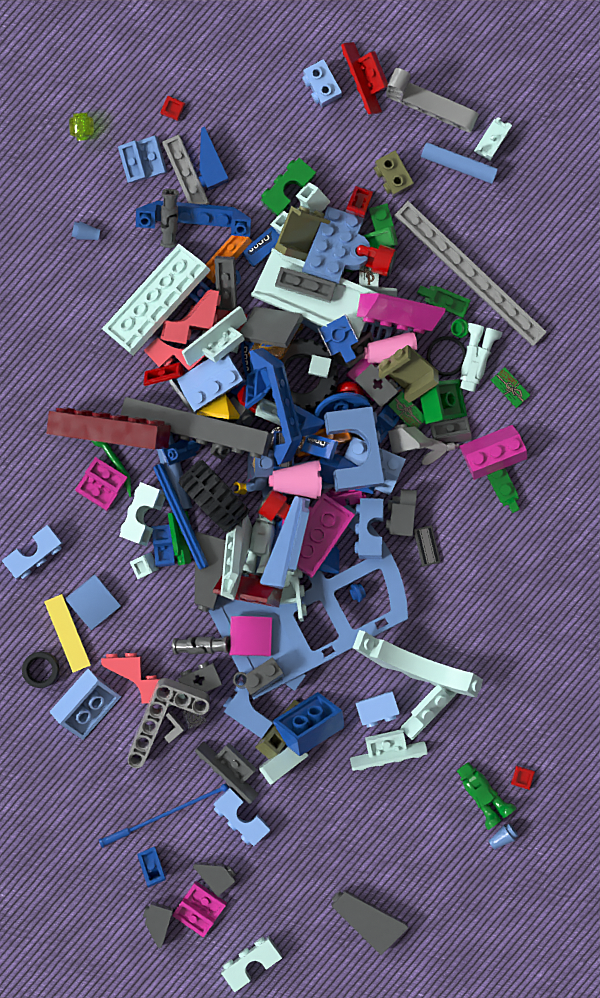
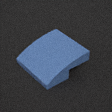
M154 135L140 141H132L118 146L128 183L167 173L157 136Z
M95 574L65 598L91 630L121 606Z

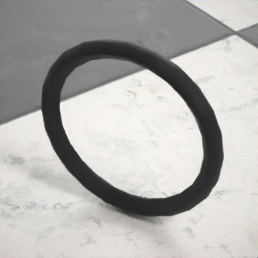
M442 336L435 339L429 345L426 354L427 362L433 366L430 354L436 343L442 340H451L457 343L463 353L461 365L451 372L438 370V374L441 376H452L461 371L467 353L464 345L458 339L451 336Z

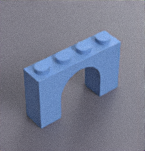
M372 407L326 412L324 420L327 435L347 432L355 433L365 441L368 448V456L365 463L358 467L337 469L333 472L336 492L382 486L384 480H386V471L382 469L381 465L383 452L379 450L378 446L380 433L375 428V423H377L376 412H373Z
M304 673L285 684L295 691L306 674ZM240 681L238 685H244L245 682ZM236 687L235 691L237 693L234 698L229 697L223 705L226 708L224 712L262 739L273 721L253 707L246 688L239 689Z

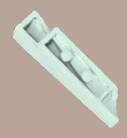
M248 515L232 531L226 534L221 596L231 600H235L251 542L253 527Z

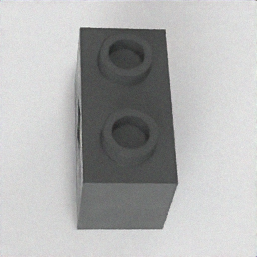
M371 363L355 379L381 408L398 393L396 390L398 385L391 378L389 380L385 377L379 378L378 364L374 366ZM374 380L382 381L381 385L383 388L381 390L373 388Z
M208 661L198 665L199 669L194 672L189 669L180 673L181 677L178 678L179 683L204 692L223 684L214 663L209 664ZM198 674L200 677L204 676L205 678L202 681V685H200L199 682L195 683L194 681L197 678L196 675Z

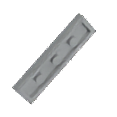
M180 135L163 141V146L188 203L210 205Z

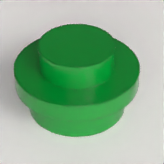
M465 319L454 321L451 325L452 334L458 338L465 337L469 332L467 321Z

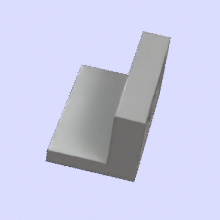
M172 711L166 714L167 718L175 726L164 737L168 743L186 728Z

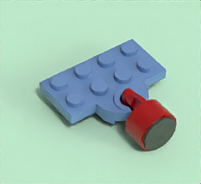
M328 206L324 217L331 222L330 224L321 222L302 272L337 284L340 282L344 269L353 271L359 270L362 266L372 268L371 272L386 277L390 276L397 257L396 249L380 244L378 249L370 247L367 239L359 234L364 218Z

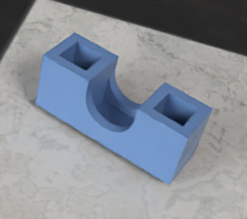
M360 498V504H356V515H360L359 523H356L355 529L356 534H359V542H355V553H358L359 559H382L383 538L372 536L368 532V528L373 522H384V500Z

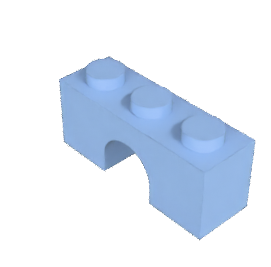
M46 525L32 536L38 546L37 552L33 556L27 557L20 549H16L2 560L16 579L20 577L22 579L26 578L32 573L30 569L35 565L40 567L47 561L45 558L49 554L55 555L62 549L60 546L63 542L50 525Z
M230 787L214 802V810L220 817L224 815L229 820L227 824L234 831L238 830L242 834L241 838L247 845L251 843L255 846L271 828L258 814L249 821L239 818L237 809L244 802V799Z

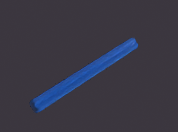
M162 463L157 464L153 469L197 567L200 570L208 567L204 553Z

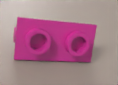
M332 488L329 492H326L327 496L342 506H346L345 499L349 498V503L352 505L360 503V498H366L365 492L358 490L336 492L335 488Z

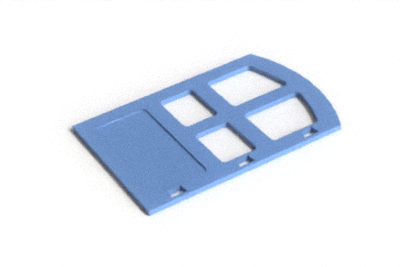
M349 505L343 506L355 514L348 524V527L355 532L356 523H359L360 515H356V511ZM370 525L368 528V532L372 536L380 537L376 530ZM384 541L382 559H366L330 579H326L322 571H316L312 578L308 576L312 583V588L305 591V596L301 597L302 604H306L307 607L316 601H321L339 635L337 640L316 651L310 649L294 618V613L298 611L297 603L283 604L277 608L218 596L214 611L209 610V613L222 638L230 636L231 616L272 617L270 657L231 655L239 672L248 674L273 657L284 673L285 677L252 697L254 700L352 649L359 630L375 637L408 619L404 585L399 569ZM257 556L256 572L260 564V556ZM380 569L386 582L391 610L354 630L346 619L334 593ZM386 619L389 624L377 629L375 623ZM332 646L335 652L324 657L322 651ZM242 676L244 682L246 683V677Z

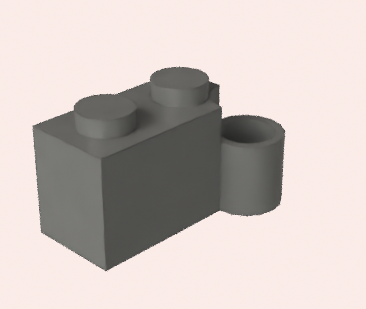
M401 489L400 497L392 496V500H388L387 511H391L390 519H386V530H389V535L413 536L417 490Z
M272 657L248 674L243 672L236 673L233 677V682L239 689L246 688L249 694L255 697L285 677V675ZM240 676L246 677L244 685L237 684V679Z

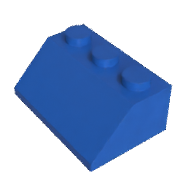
M319 692L273 720L286 745L298 756L308 752L344 728L343 711Z

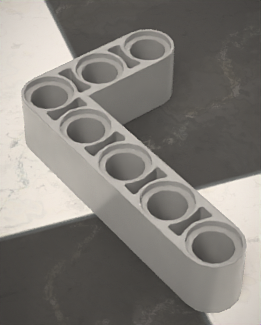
M395 68L387 86L386 96L458 129L472 132L479 116L476 111L410 83L411 74L403 69Z
M168 678L158 680L129 749L128 764L133 768H140L144 765L169 704L202 715L209 710V695L204 691ZM166 687L169 691L162 692L160 688ZM185 694L187 698L181 699L178 695ZM197 701H204L205 704H204V705H198L196 702H197ZM160 704L162 708L156 709L153 705ZM153 721L155 724L148 725L146 722ZM146 738L148 739V741L142 742L139 739ZM138 754L141 758H134L133 755Z

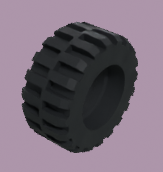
M298 338L291 340L288 348L280 347L272 352V355L284 363L285 368L289 362L296 358H308L311 360L312 355L331 359L328 377H320L319 383L312 391L296 393L290 389L295 405L308 412H312L324 399L334 394L338 384V368L336 360L330 355L325 345L317 343L310 338L309 340ZM272 388L269 390V393H270L271 396H272Z
M203 460L197 461L180 477L178 483L225 533L232 531L249 515V508Z

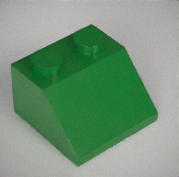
M460 379L439 381V384L420 396L426 424L467 416L464 397L460 388Z

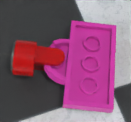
M271 489L259 506L258 513L271 522L276 515L283 519V526L290 509V505L286 503L288 498L280 492ZM324 493L313 508L310 506L308 508L309 516L297 568L311 578L355 515Z

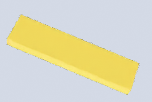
M63 594L44 601L72 672L90 666V660Z

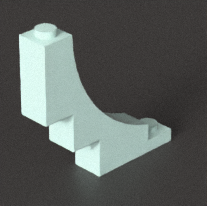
M359 630L353 645V649L383 668L400 671L410 678L430 682L434 686L439 685L443 690L477 698L481 690L483 679L474 673L428 660L385 640L377 639L365 631Z

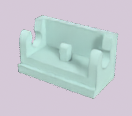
M499 117L494 119L474 152L491 161L512 125L508 122L506 124L503 123Z

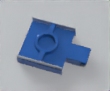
M346 314L327 324V327L323 326L318 329L331 356L341 352L346 364L356 359L351 345L358 342L359 339Z

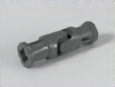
M169 188L162 191L161 231L163 233L160 245L165 248H174L177 245V197L179 191Z
M213 636L189 637L188 639L174 638L172 641V651L174 655L180 653H229L230 636H225L224 638H215Z

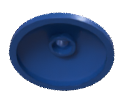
M342 392L324 399L317 406L314 415L324 420L326 412L371 407L369 400L363 395L353 392ZM325 423L320 429L326 428Z

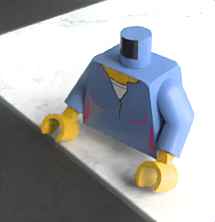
M272 449L269 450L268 457L262 455L261 459L250 456V452H248L247 484L235 482L234 485L239 486V489L234 491V493L244 495L247 491H259L266 488L269 482V475H272L274 468V451Z

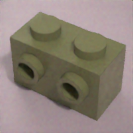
M396 150L375 161L376 167L373 169L378 178L382 177L384 181L383 187L387 194L391 193L392 197H395L413 187L414 183Z

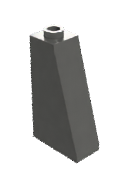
M196 532L195 536L208 562V567L200 570L195 562L194 603L195 606H198V610L209 612V610L214 611L219 596L212 592L223 575L226 540Z
M344 890L342 893L338 891L332 897L333 902L331 906L380 955L408 929L406 922L347 890Z

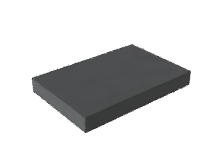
M254 307L240 333L243 335L244 341L288 348L304 317L301 313Z

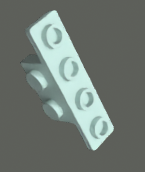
M238 306L185 348L182 354L186 363L191 366L204 355L216 363L243 342V335L236 330L247 321L243 309Z
M296 568L294 572L287 571L280 605L297 603L299 620L304 621L307 610L306 604H302L301 597L305 596L304 585H300L299 579L303 578V573Z
M437 685L411 712L413 715L401 726L403 732L413 740L457 693L443 690Z
M403 729L365 737L368 754L351 757L350 762L353 771L364 770L368 767L383 766L386 763L419 758L427 755L428 752L424 741L406 745Z

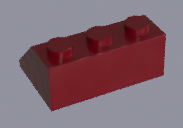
M249 574L248 577L241 575L235 600L279 608L283 588L278 589L262 585L258 575ZM222 576L212 592L221 596Z

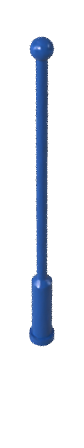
M222 784L220 788L132 828H125L103 839L100 838L99 843L104 848L106 845L130 835L134 830L218 792L227 791L228 785Z

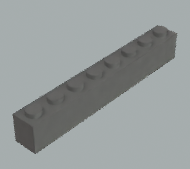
M125 397L121 415H127L131 418L142 417L147 418V420L165 421L166 425H171L170 436L172 433L179 434L178 438L188 441L190 437L195 438L196 443L204 445L211 442L214 443V447L224 450L226 446L231 447L232 452L243 454V451L250 452V456L260 459L262 455L268 457L273 434L266 431Z

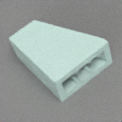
M286 746L277 756L261 764L259 770L271 785L308 757V753L306 752L298 756Z

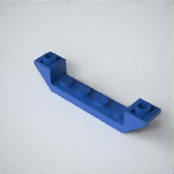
M155 201L136 208V227L155 229L156 221H161L163 201ZM177 202V223L231 227V235L250 237L251 218L234 207Z
M264 348L249 351L250 360L254 370L267 367L268 379L272 387V396L275 399L277 415L280 419L282 435L285 440L284 443L273 446L274 456L277 465L292 460L302 440L284 363Z

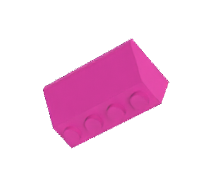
M380 293L360 294L356 317L363 318V322L375 323V321H378L381 326L391 327L392 324L396 325V329L408 331V328L413 329V333L424 334L425 331H433L445 313L446 308Z

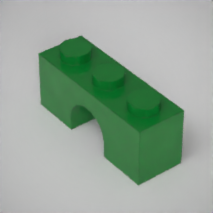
M300 158L296 161L293 159L286 168L288 170L285 174H279L274 180L275 185L271 189L267 188L261 195V204L276 217L282 211H286L291 205V201L284 194V189L290 184H296L303 188L316 177V172Z

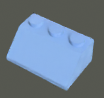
M229 353L216 363L211 359H207L177 379L184 396L195 412L246 381Z
M352 437L344 457L360 466L367 459L368 448L365 441ZM379 448L383 452L381 465L382 469L386 471V480H384L382 486H376L375 489L390 495L406 459Z
M87 669L50 710V713L60 725L83 740L121 696L99 676Z

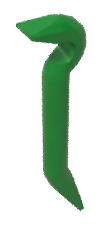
M92 441L95 446L102 447L116 469L128 477L125 487L131 498V478L120 459L108 443Z

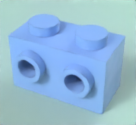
M324 59L303 70L304 76L302 79L306 87H311L313 91L311 96L316 104L319 103L321 107H324L342 97V92Z
M392 691L355 702L362 725H367V728L378 725L377 721L385 719L386 722L394 720L396 715L399 714Z

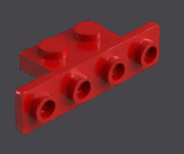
M354 42L341 44L343 55L348 62L350 73L354 77L365 110L369 115L381 113L382 110L375 94L386 89L388 82L376 52H369L360 58Z

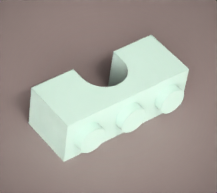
M310 182L296 195L300 205L309 208L310 212H314V210L322 212L330 203L322 191ZM282 211L270 224L279 234L288 215L285 211Z
M140 482L135 490L134 500L128 508L127 518L121 526L120 537L147 546L153 528L148 527L144 523V514L152 508L161 511L166 496L164 491Z
M269 936L267 938H259L254 943L255 946L250 950L248 948L244 949L238 954L239 958L235 961L231 959L223 965L224 969H222L221 974L234 992L251 981V977L246 971L248 963L258 961L267 970L282 959L281 952Z

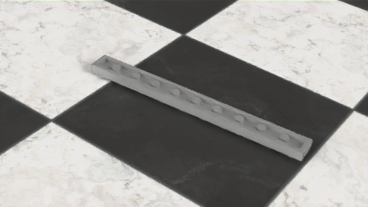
M409 201L395 214V217L531 346H534L545 335L546 331Z

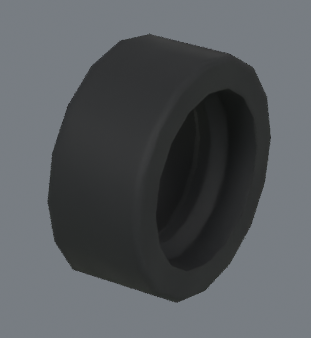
M44 651L32 653L25 659L22 665L23 678L26 683L35 688H45L53 684L58 678L60 671L56 658ZM36 659H46L52 666V673L45 681H37L30 674V665Z

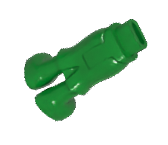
M469 762L457 770L465 790L486 817L484 825L487 830H490L501 821L498 814L490 807V802L494 804L502 818L507 817L517 809L513 803H505L498 796V792L491 787L486 777L476 767L473 768Z

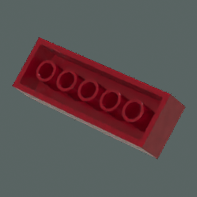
M56 407V411H49L46 434L148 449H165L169 447L171 425H166L163 420H147V418L142 417L131 418L127 415H111V413L106 412L95 413L91 410Z

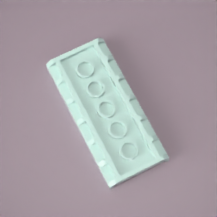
M178 244L102 329L134 356L209 273L210 269L201 260Z
M272 248L269 259L251 296L282 310L301 313L304 319L322 327H327V324L346 314L359 339L366 322H363V318L356 317L360 294L376 292L341 278L339 284L336 283L331 303L275 287L280 267L304 273L302 270L305 262L285 256Z

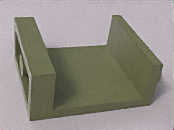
M301 205L299 208L291 206L274 249L285 256L306 261L320 222L330 224L331 221L324 217L325 214L318 210L310 212L309 208Z
M409 345L397 350L395 354L384 359L379 364V378L382 379L389 375L404 388V399L409 403L439 384L438 370Z

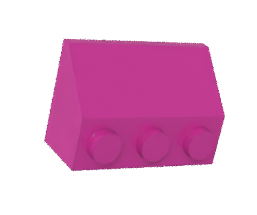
M513 425L459 446L474 480L527 459L525 445Z

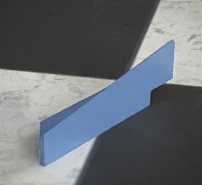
M299 496L294 497L260 580L262 585L282 589L285 585L287 571L294 572L296 570L309 516L310 499Z

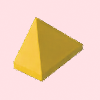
M226 394L197 410V415L224 419H239L240 417Z

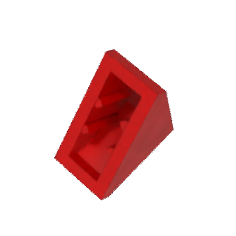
M355 186L346 212L365 218L373 191Z

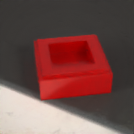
M167 96L160 114L178 121L185 103Z
M516 766L511 785L530 790L535 771Z

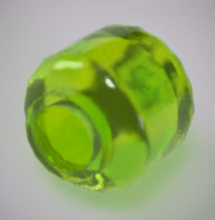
M73 113V117L69 118L70 135L76 137L77 141L88 140V136L94 134L93 118L88 116V113Z

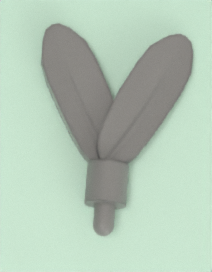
M429 438L433 446L425 448L432 451L423 457L421 463L423 465L431 464L446 451L455 450V448L459 447V444H454V442L445 444Z

